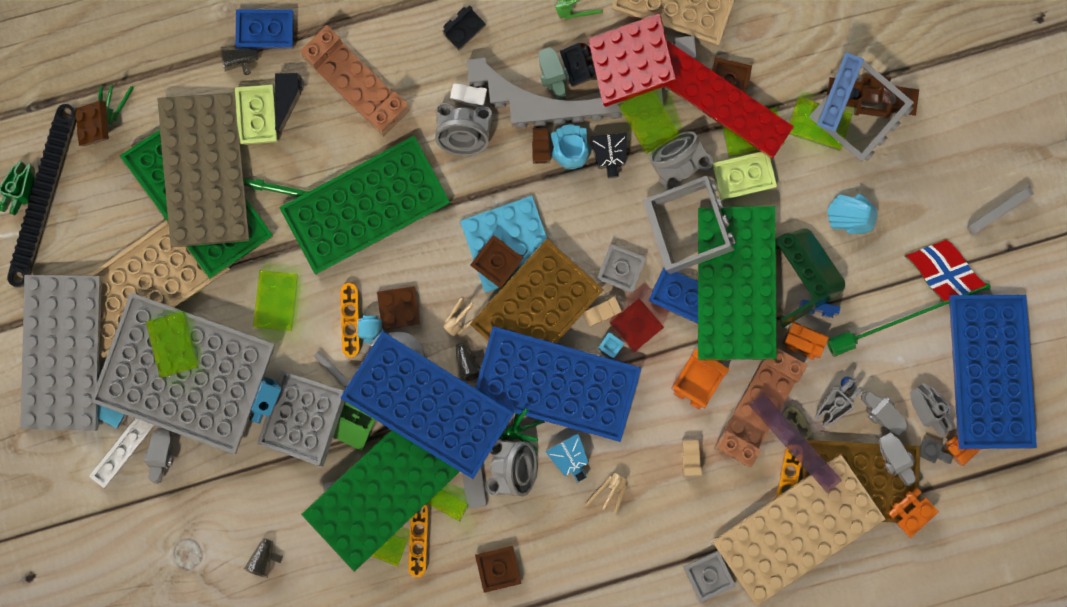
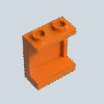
M695 349L671 388L674 390L673 394L682 400L684 397L691 401L690 405L698 410L700 408L705 409L723 377L729 371V368L716 360H698V349Z

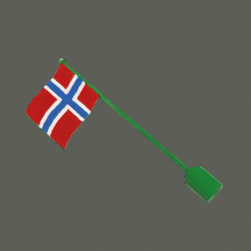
M947 239L905 255L904 257L917 268L928 286L943 302L858 336L847 331L831 337L827 341L829 351L833 357L854 350L856 349V344H858L857 340L947 305L951 295H972L985 289L990 290L991 285L984 283L971 270L958 249Z

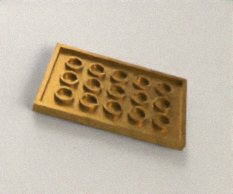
M546 239L470 325L488 341L492 327L495 326L556 344L604 289L551 241Z
M803 440L801 481L841 454L884 516L885 520L882 522L897 523L901 517L897 515L892 519L888 513L893 509L892 506L894 504L900 503L906 497L905 494L907 492H911L919 486L920 446L903 445L915 460L913 462L914 465L911 467L915 481L911 486H906L898 475L893 476V474H889L885 467L886 462L880 452L879 444ZM910 503L904 511L906 513L909 512L914 505Z

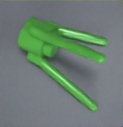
M560 0L554 5L559 18L565 17V20L603 12V10H592L570 14L573 11L571 5L580 0Z

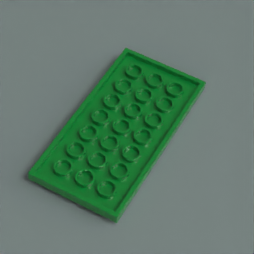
M158 130L119 156L168 223L160 130ZM246 198L249 241L185 246L209 280L273 237V234Z
M412 136L279 208L314 274L317 275L450 204V201L415 136Z
M775 206L724 207L721 210L723 215H726L730 226H727L729 233L732 232L736 243L733 244L735 250L698 264V360H777ZM698 208V254L725 244L713 208Z
M390 430L306 508L301 515L355 572L460 471L395 431Z

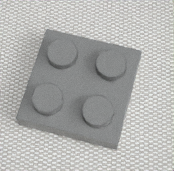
M610 244L597 280L633 293L646 257Z
M718 550L683 567L700 603L735 587Z

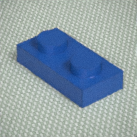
M800 300L799 308L810 302V300ZM824 303L808 314L820 312L823 317L833 318L834 315H839L841 307Z

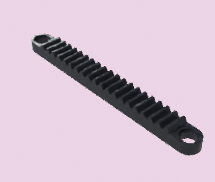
M69 104L60 105L51 122L52 126L49 129L45 150L42 152L43 157L40 159L41 163L38 166L39 170L36 173L30 201L27 203L26 214L23 217L19 237L16 240L17 245L14 247L15 251L10 261L7 280L10 285L17 288L24 287V276L31 274L76 122V110ZM65 109L71 110V116L68 119L62 117V112ZM19 272L23 275V280L20 283H15L13 277Z

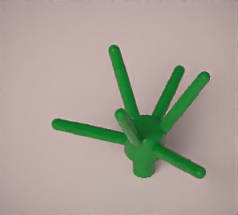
M524 409L520 416L515 413L513 425L507 427V430L502 432L501 438H518L522 442L528 443L530 442L527 440L538 442V438L523 435L522 431L545 423V421L539 420L521 427L519 423L528 412V409ZM531 444L534 450L538 451V449L533 444Z

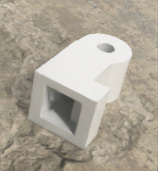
M453 84L450 100L478 108L485 105L487 89Z

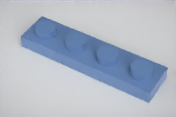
M845 53L817 126L836 132L864 61L863 58Z

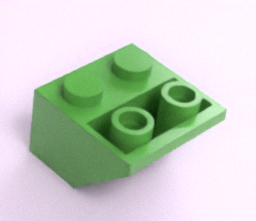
M345 401L333 437L363 451L377 420Z

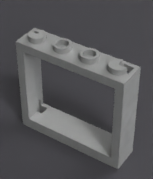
M863 61L861 68L863 67L905 104L862 153L838 133L822 128L861 162L864 159L868 161L875 153L873 151L877 144L881 146L888 137L885 135L889 130L894 131L900 125L898 120L903 115L907 117L914 109L911 106L914 102L866 61ZM829 94L809 116L816 124H818Z
M708 176L643 200L665 270L669 274L735 250L733 246L736 243L732 232L729 233L727 226H730L726 215H723L721 210L724 208L720 197L717 198L715 193L718 190L717 185ZM707 188L725 244L674 263L656 207Z

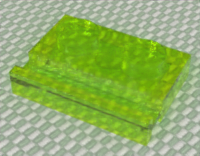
M393 535L371 557L398 567L408 540Z

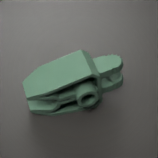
M551 47L540 50L539 65L543 74L540 78L543 87L547 86L548 91L553 90L557 100H564L566 98V79L569 78L567 70L562 68L557 53Z

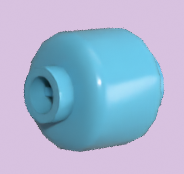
M363 315V318L358 320L357 336L362 338L364 343H371L381 333L382 321L378 319V316Z

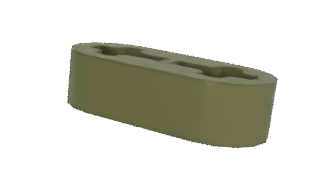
M786 408L782 413L785 424L797 440H807L811 435L810 426L797 408ZM788 411L796 413L794 416L797 421L796 423L792 419H787ZM798 424L802 429L806 428L805 437L802 435L798 436Z

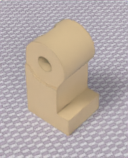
M613 297L585 311L583 315L589 327L621 314L622 311L616 298Z
M682 440L683 476L702 475L698 440Z

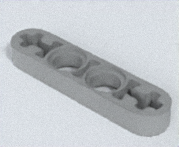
M1027 186L967 228L974 235L1034 193Z

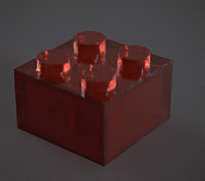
M640 298L609 323L633 353L664 328Z

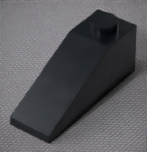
M275 73V130L277 133H282L300 97V90L304 89V81L300 79L298 73Z

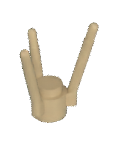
M463 298L459 299L451 314L445 320L446 323L443 325L444 329L453 337L456 334L460 336L466 329L471 327V322L461 328L463 324L460 320L473 307L474 303L471 302L457 318L454 317L463 302Z
M616 473L612 477L608 476L604 484L588 499L584 506L587 507L609 485L608 488L612 491L602 510H606L616 492L619 493L614 513L617 514L624 491L627 488L625 485L627 480Z

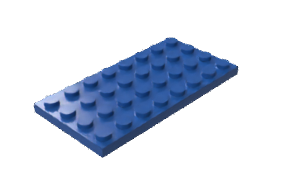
M1026 295L949 296L958 450L1037 448Z
M493 326L475 389L514 413L521 414L524 409H528L525 416L621 442L642 368Z
M383 331L379 334L340 396L342 400L474 479L514 415V412Z

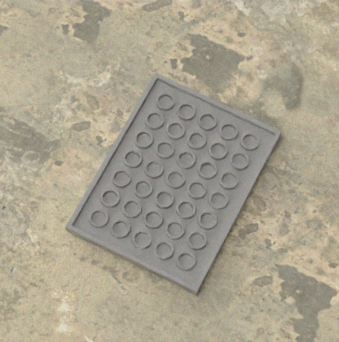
M130 292L90 402L236 454L252 412L251 408L261 380L265 376L276 344Z

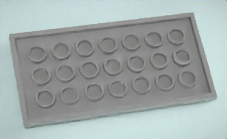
M24 276L20 429L98 431L99 405L90 401L100 374L102 276Z

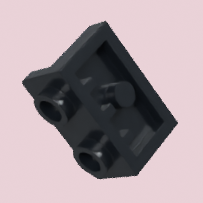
M470 5L467 8L463 7L457 13L458 17L453 21L449 20L443 26V35L458 51L486 26V23L473 11Z
M579 42L560 50L571 87L589 80H597L594 63L591 58V49L587 44Z

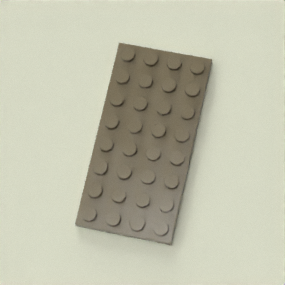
M235 93L157 98L171 248L249 241Z

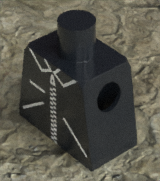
M627 132L590 137V144L598 169L606 168L608 178L619 177L618 167L625 166Z

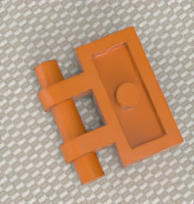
M917 487L913 491L907 492L905 494L906 497L900 503L894 504L892 506L893 509L888 513L892 519L897 515L901 517L896 524L909 538L913 537L939 512L926 497L920 501L917 500V497L921 494ZM912 503L914 507L906 513L904 509Z

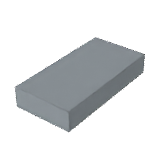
M481 468L474 479L462 473L467 509L486 506Z

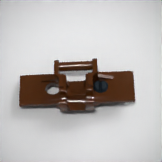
M864 73L860 81H855L846 107H853L854 115L856 116L863 114L884 117L885 120H889L890 113H897L905 103L876 78ZM884 76L889 82L891 81V77ZM829 77L827 95L830 93L835 81L833 77ZM895 86L914 102L911 105L914 109L908 115L916 116L919 89ZM889 94H893L896 97L894 104L889 101ZM862 101L883 104V109L861 107Z

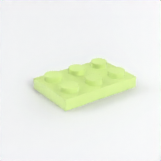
M262 85L235 88L240 145L278 142L275 130L274 86Z
M762 152L716 162L712 165L719 196L722 201L777 188L770 157Z

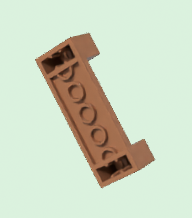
M328 25L300 51L302 57L383 137L410 111L408 104L395 91L392 92L342 43L340 37Z
M778 348L777 360H763L719 438L715 449L747 467H752L761 451L759 448L794 384L800 381L808 365Z

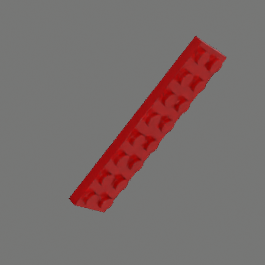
M667 41L677 83L665 87L773 159L794 126Z

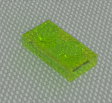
M442 489L427 503L457 521H461L469 506L468 503Z

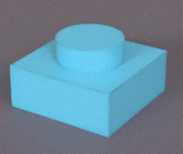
M608 332L598 349L614 359L624 345V342Z

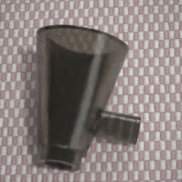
M220 47L224 72L242 66L244 75L251 74L249 63L258 60L256 49Z
M467 343L457 344L455 347L458 378L464 382L478 378L480 367L475 358L484 357L483 349L471 352Z
M263 538L243 570L263 578H268L271 560L281 563L283 556L273 553L274 542Z

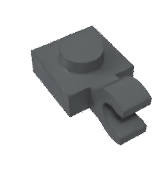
M924 438L920 445V457L932 463L939 459L947 464H951L954 458L942 452L943 446L930 439Z

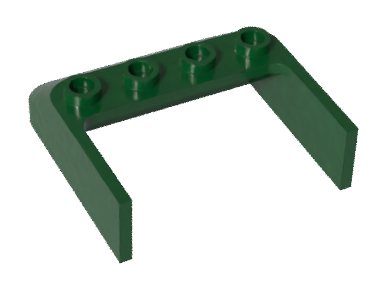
M809 229L792 231L776 238V250L781 249L812 296L810 302L781 318L782 328L840 295L845 289V280Z

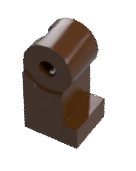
M533 128V164L550 163L548 128Z

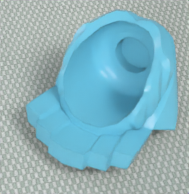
M566 124L551 133L554 145L551 156L564 169H577L586 163L592 151V148L587 143L586 128Z
M861 194L855 197L838 195L837 199H834L833 203L829 205L827 213L829 215L830 227L837 230H846L848 234L871 232L877 220L876 208Z

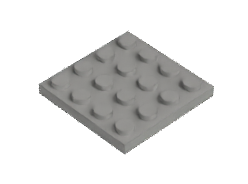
M281 371L278 379L281 391L271 415L265 418L257 444L323 467L345 403L340 398L344 391Z

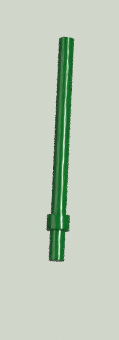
M243 178L244 186L254 187V190L262 191L263 189L296 197L309 192L267 183L262 179Z

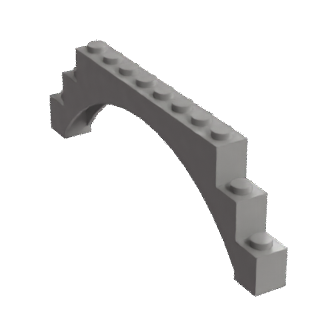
M694 36L675 38L674 45L696 60ZM486 58L467 60L469 85L475 88L485 87V84H488L490 104L495 106V108H505L506 105L510 104L512 127L516 126V129L527 128V125L535 124V127L546 126V123L554 122V125L565 124V121L573 120V123L584 122V119L590 118L592 121L603 120V117L609 116L611 119L622 118V115L628 114L629 117L641 116V113L647 112L648 115H656L664 108L662 88L665 91H671L666 87H662L607 107L603 105L602 98L582 101L550 99L525 91L508 82L486 63Z

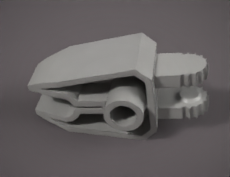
M852 378L842 387H833L816 413V420L824 413H830V416L823 422V427L836 422L853 409L854 399L863 389L858 387L849 396L845 391L853 385L854 380Z
M923 383L910 392L912 406L923 426L930 427L932 425L940 436H945L948 432L947 430L952 431L955 428V424L949 416L951 406L934 388Z
M867 391L862 393L861 400L868 407L866 409V412L869 414L868 418L873 423L881 425L885 430L900 436L907 428L904 417L894 407L893 401L888 397H877L875 394Z
M163 428L155 430L151 436L148 451L145 452L144 463L150 467L148 478L156 484L161 483L164 470H169L174 461V455H172L174 444L172 433Z
M889 433L879 439L880 452L886 462L885 467L889 474H893V476L898 475L904 485L911 486L915 481V476L911 469L915 460L912 454L906 451L901 441Z

